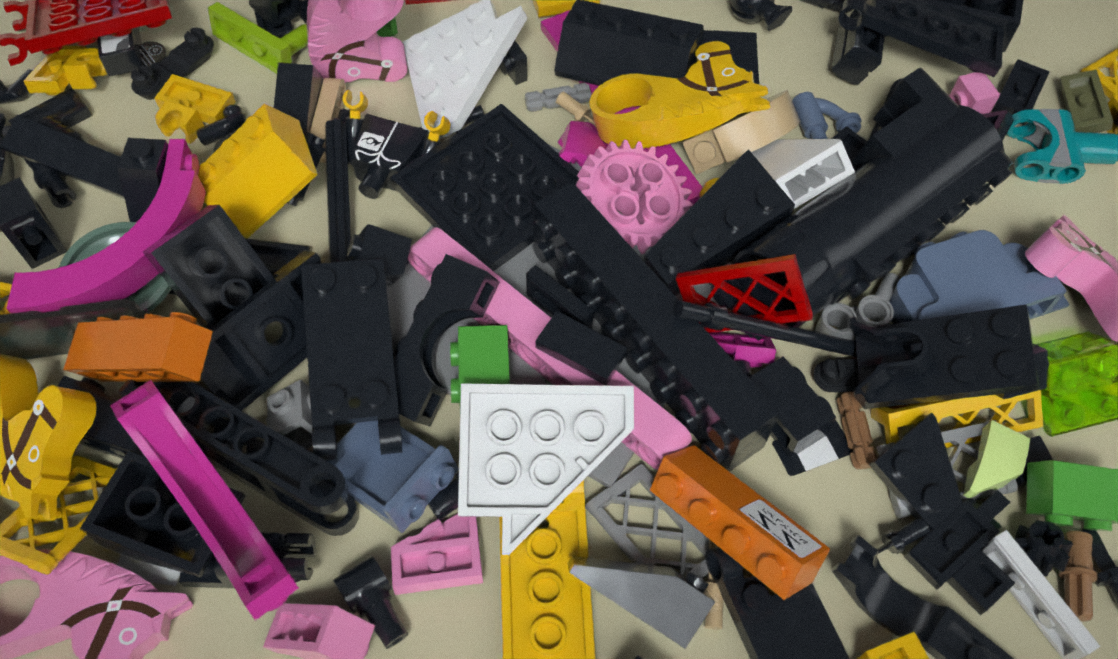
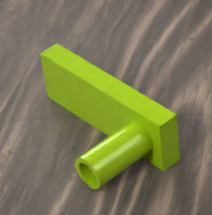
M219 2L208 7L212 35L276 74L278 62L292 63L291 56L308 46L307 25L305 24L300 25L279 39Z

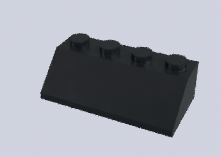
M576 0L563 21L554 73L556 76L599 86L614 77L625 74L683 78L689 68L697 62L695 52L699 46L704 44V25L584 0Z

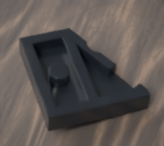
M933 413L923 417L869 464L915 519L922 517L930 530L937 527L963 503L939 424Z

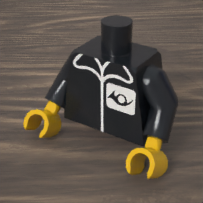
M346 90L343 95V103L350 109V117H346L345 121L347 159L349 164L354 167L356 178L361 181L358 187L360 193L371 199L378 198L383 188L397 191L392 186L390 177L441 144L439 137L447 134L451 127L449 119L445 116L442 117L440 125L434 127L437 120V113L434 111L428 112L424 118V125L428 130L366 114L364 119L360 118L361 112L365 111L368 107L366 95L360 92V101L357 105L353 106L351 104L352 92Z

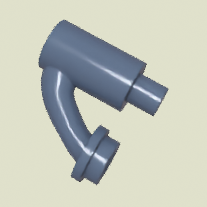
M812 92L800 93L792 100L801 121L800 126L805 137L808 139H828L825 133L828 125L823 114L836 120L835 128L838 132L842 131L845 127H849L855 133L861 129V117L858 113H848L831 101L815 98Z

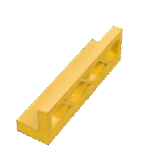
M1041 390L1004 400L996 395L870 409L871 418L884 425L886 444L893 443L899 439L898 427L915 425L930 413L935 415L938 423L944 417H953L958 421L953 429L971 426L972 424L970 423L978 412L985 408H989L995 413L991 420H996L997 423L1016 432L1043 427ZM1027 399L1028 418L1013 420L1008 416L1018 401ZM981 436L967 438L965 444L981 441ZM950 442L945 443L946 448L955 447Z

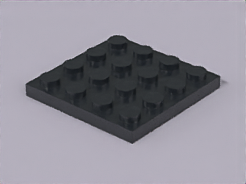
M500 104L390 178L392 186L433 227L443 230L492 271H495L534 242V230L532 227L534 203L570 182L576 184L579 179L577 177L579 171L559 157V153L508 108Z

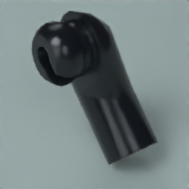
M28 69L13 84L7 86L0 80V104L24 100L30 94L24 80L33 70Z

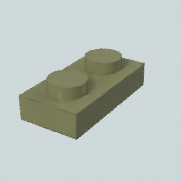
M1097 69L1061 76L1059 87L1066 110L1072 115L1076 132L1097 133L1112 130L1113 119Z

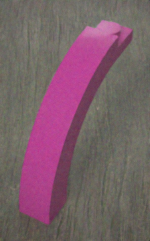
M169 139L164 172L156 196L139 221L117 241L102 251L67 266L38 272H18L14 274L6 309L24 327L52 325L89 316L129 297L159 274L143 251L200 212L206 194L198 177L199 161L197 155L192 154L186 140Z
M152 380L110 405L117 420L151 463L195 525L253 618L257 620L266 612L279 608L287 600L288 596L299 589V587Z

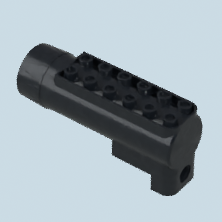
M922 67L902 79L892 96L873 118L882 129L871 136L851 164L855 173L833 185L785 220L771 226L763 236L740 251L735 256L733 264L795 254L814 317L829 304L839 303L848 295L853 300L871 286L870 283L876 279H882L897 266L896 264L902 259L905 261L913 255L921 244L925 241L930 242L946 228L945 225L950 222L952 224L966 214L970 210L967 204L970 207L974 204L977 206L993 192L989 187L990 185L996 188L1012 174L1009 167L1014 162L1005 154L1000 134L990 120L970 107L958 105ZM785 271L763 274L782 286L787 282ZM750 277L738 278L746 288L753 280ZM759 282L756 283L750 292L756 300L768 307L778 295V293ZM782 297L774 308L777 312L796 309L794 302L785 297ZM807 321L783 324L799 328Z

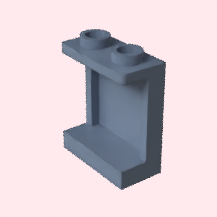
M378 421L356 423L337 443L338 460L327 462L337 467L343 473L348 485V493L354 500L400 533H403L411 523L417 521L422 516L425 507L440 490L445 489L451 483L459 469L449 449L443 445L435 449L401 426L403 453L381 455Z

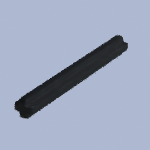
M334 118L325 123L329 263L351 261V257L346 256L351 240L346 124L339 118Z

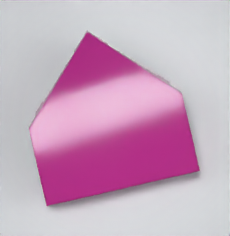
M570 121L564 133L557 141L562 147L559 157L568 163L570 161L573 164L577 162L581 167L590 154L594 155L599 146L606 150L609 145L600 139L596 127L592 123L585 121Z

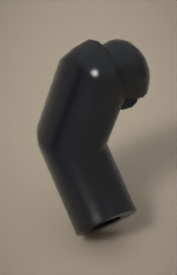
M229 105L223 110L224 118L197 129L196 133L200 142L206 146L237 131L246 121V115L242 114L240 106Z

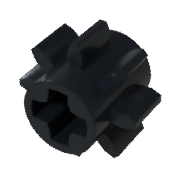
M1036 520L1030 528L1019 525L1014 539L1043 576L1047 577L1054 567L1064 571L1070 559L1069 552L1073 542L1064 540V533L1060 527L1050 522Z

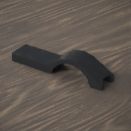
M859 535L851 541L850 545L853 551L845 563L842 564L840 562L836 564L832 570L855 603L872 620L898 637L915 632L924 650L935 659H1013L950 607L936 605L923 600L895 582L881 567L877 558L878 550Z

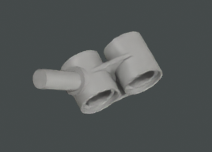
M887 273L876 294L864 297L858 306L849 307L842 303L829 304L823 309L814 332L856 341V335L850 328L849 320L856 317L859 323L870 327L889 325L894 314L893 306L889 301L900 278L894 273Z

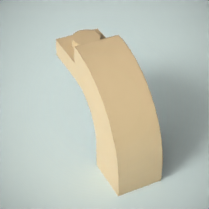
M788 90L767 98L766 100L770 102V108L767 110L742 113L720 126L685 139L682 143L695 173L699 174L722 163L736 160L748 149L753 152L796 128L801 121Z

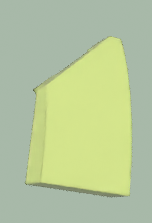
M991 420L982 430L978 458L968 467L963 496L972 498L980 492L1003 488L1011 480L1023 474L1030 438Z

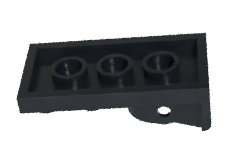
M1027 304L876 327L859 323L856 317L849 320L850 328L856 335L859 385L854 389V397L864 409L1040 390Z

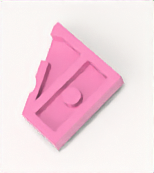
M458 514L442 523L437 519L424 527L418 535L409 536L391 547L394 594L399 595L483 583L477 518L458 517Z

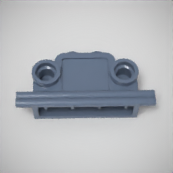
M978 230L971 233L960 232L949 240L936 244L928 242L918 247L914 252L915 257L905 276L898 281L889 301L894 310L891 320L894 324L1027 304L1031 320L1067 308L1070 304L1064 297L1067 290L1058 277L1049 278L1043 275L1029 262L1025 256V251L1028 249L1026 246L1018 243L1003 245L995 234L986 230Z

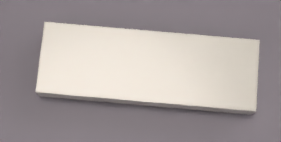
M1007 530L994 537L981 549L1015 582L1009 591L1062 659H1081L1101 647Z

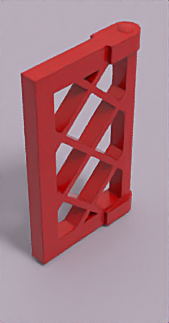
M795 254L678 273L676 277L683 301L703 306L706 303L715 304L710 300L717 289L720 288L739 299L731 311L733 313H736L744 302L763 313L750 316L780 324L812 321L813 311L808 294H806ZM785 271L787 282L782 286L763 274ZM743 277L753 279L745 292L724 281ZM757 282L778 293L769 307L749 296ZM711 283L714 287L705 298L696 293L694 285ZM782 297L794 302L796 308L779 312L774 310ZM705 328V330H706L708 333H715V332H723V331L733 330V329L723 328L722 330L718 331V330H713V329Z

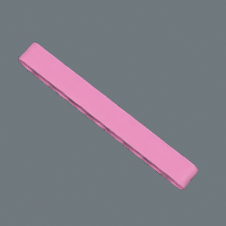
M434 227L410 247L408 254L409 263L430 283L435 267L442 263L446 254L485 270L495 277L500 283L483 318L473 319L482 326L507 325L508 348L552 385L605 386L535 348V340L548 324L551 317L443 230ZM618 371L614 373L607 386H634V430L622 443L648 465L658 470L664 456L685 449L692 442L691 434L679 420Z

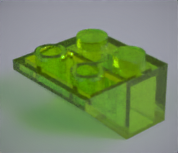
M1087 331L1036 344L1048 350L1047 388L1041 390L1043 429L1047 435L1053 437L1118 420V342Z

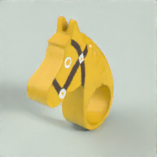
M712 41L704 43L697 48L695 52L697 62L689 68L683 78L645 74L617 76L596 88L590 97L589 103L598 135L603 142L609 144L613 141L617 147H620L622 142L627 140L630 147L634 148L639 141L642 143L643 148H651L652 146L657 147L699 135L726 123L741 113L769 109L770 102L761 98L768 94V88L754 83L753 71L747 72L745 69L734 64L728 44ZM641 106L640 108L631 112L615 114L616 112L628 107Z
M1 353L0 496L18 501L25 517L28 519H36L38 511H40L46 520L54 521L57 515V495L70 482L68 475L71 469V459L76 447L94 422L96 402L94 397L88 392L54 385L44 388L38 394L37 377L33 366L23 358Z

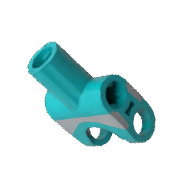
M1031 109L1012 115L1014 121L1007 132L1008 136L1018 141L1026 142L1036 149V151L1020 155L1014 161L1015 173L1020 179L1041 183L1066 184L1075 182L1084 176L1086 172L1084 163L1115 164L1118 161V134L1076 132L1072 115L1067 110ZM1029 122L1026 125L1015 127L1019 123ZM1028 164H1035L1031 168H1024Z

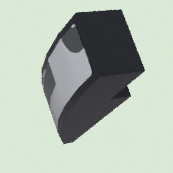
M139 27L133 28L131 33L124 36L114 37L112 34L98 37L99 58L108 76L132 72L133 70H138L139 66H142L140 49L142 52L143 49L141 48L142 41Z

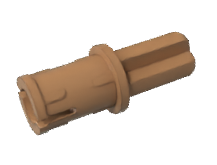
M1068 531L1064 534V540L1073 542L1069 552L1070 559L1065 570H1059V577L1064 580V602L1080 621H1090L1093 618L1092 583L1097 581V573L1093 570L1092 563L1093 540L1092 536L1086 532Z

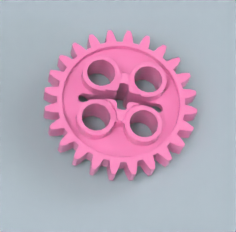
M624 140L619 148L612 141L606 150L599 146L594 155L590 154L577 174L579 179L575 185L632 249L637 245L640 253L645 254L651 246L652 248L693 206V203L686 200L692 191L687 188H681L687 178L686 176L676 177L674 173L679 167L677 164L669 167L665 164L668 159L667 154L657 158L654 146L648 152L643 151L642 143L639 141L634 149H631L627 140Z

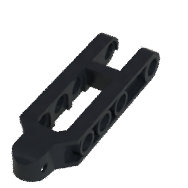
M127 380L118 390V393L123 398L146 382ZM153 382L213 465L326 534L341 536L350 532L356 526L359 519V510L354 498L348 493V485L343 473L337 467L193 382ZM209 425L215 427L213 433L208 432ZM244 445L247 446V451L245 454L242 453V448ZM328 479L335 481L336 485H334V483L329 481ZM343 505L348 507V512L341 521L330 522L326 520V514L338 511Z

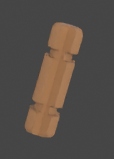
M844 392L837 398V404L840 414L845 415L841 419L848 447L854 450V452L850 453L853 466L857 470L870 469L869 464L877 458L875 448L869 445L873 443L866 414L864 411H860L863 407L854 397V392Z

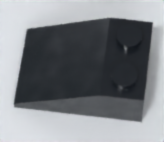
M129 450L80 527V530L104 548L141 562L202 577L214 555L148 459ZM230 488L237 500L242 504L246 495L243 492Z

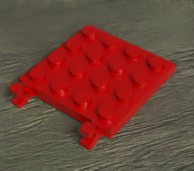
M168 0L7 1L3 5L6 13L18 11L23 16L21 19L12 22L14 30L19 31L26 28V32L20 34H1L0 45H15L19 49L17 53L8 55L10 66H14L26 59L28 51L31 54L40 51L42 54H52L60 51L64 45L72 43L88 45L97 41L100 36L112 34L114 37L124 36L131 33L133 28L145 25L148 28L160 27L166 24L167 20L172 19Z

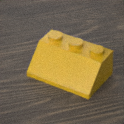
M263 104L252 116L248 117L235 133L226 139L205 162L201 163L198 177L206 191L204 203L207 206L220 205L243 237L247 239L318 175L299 120L267 104Z

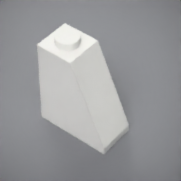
M777 139L752 152L795 204L794 209L855 173L844 145L839 139Z

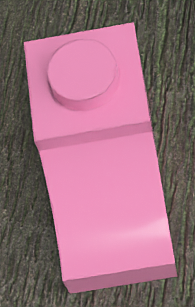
M283 603L277 609L263 647L275 653L303 659H364L369 649V642L375 625L335 605Z

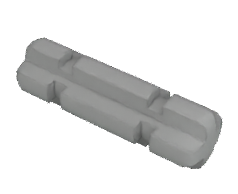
M587 83L574 84L573 88L571 86L545 89L543 93L538 91L528 92L525 94L526 108L528 111L533 112L542 110V107L547 109L561 107L556 103V99L562 91L579 103L589 102L591 97L590 86Z

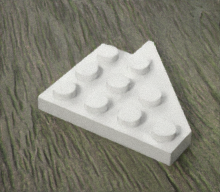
M482 0L402 42L405 47L406 61L423 129L428 130L424 125V118L430 111L437 113L434 127L440 125L443 116L447 117L451 124L449 132L440 136L439 140L462 129L528 19L522 6L498 17L492 1Z
M461 384L458 517H502V555H509L634 430V386Z

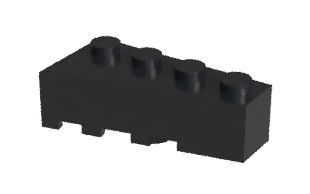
M748 149L645 254L644 262L669 290L677 296L681 293L676 281L678 273L720 267L734 260L740 251L763 236L771 226L791 216L795 204Z

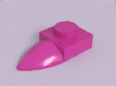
M709 333L727 354L733 356L734 360L748 361L750 367H761L763 363L772 364L775 360L776 348L771 338L766 337L758 341L755 337L751 338L747 335Z

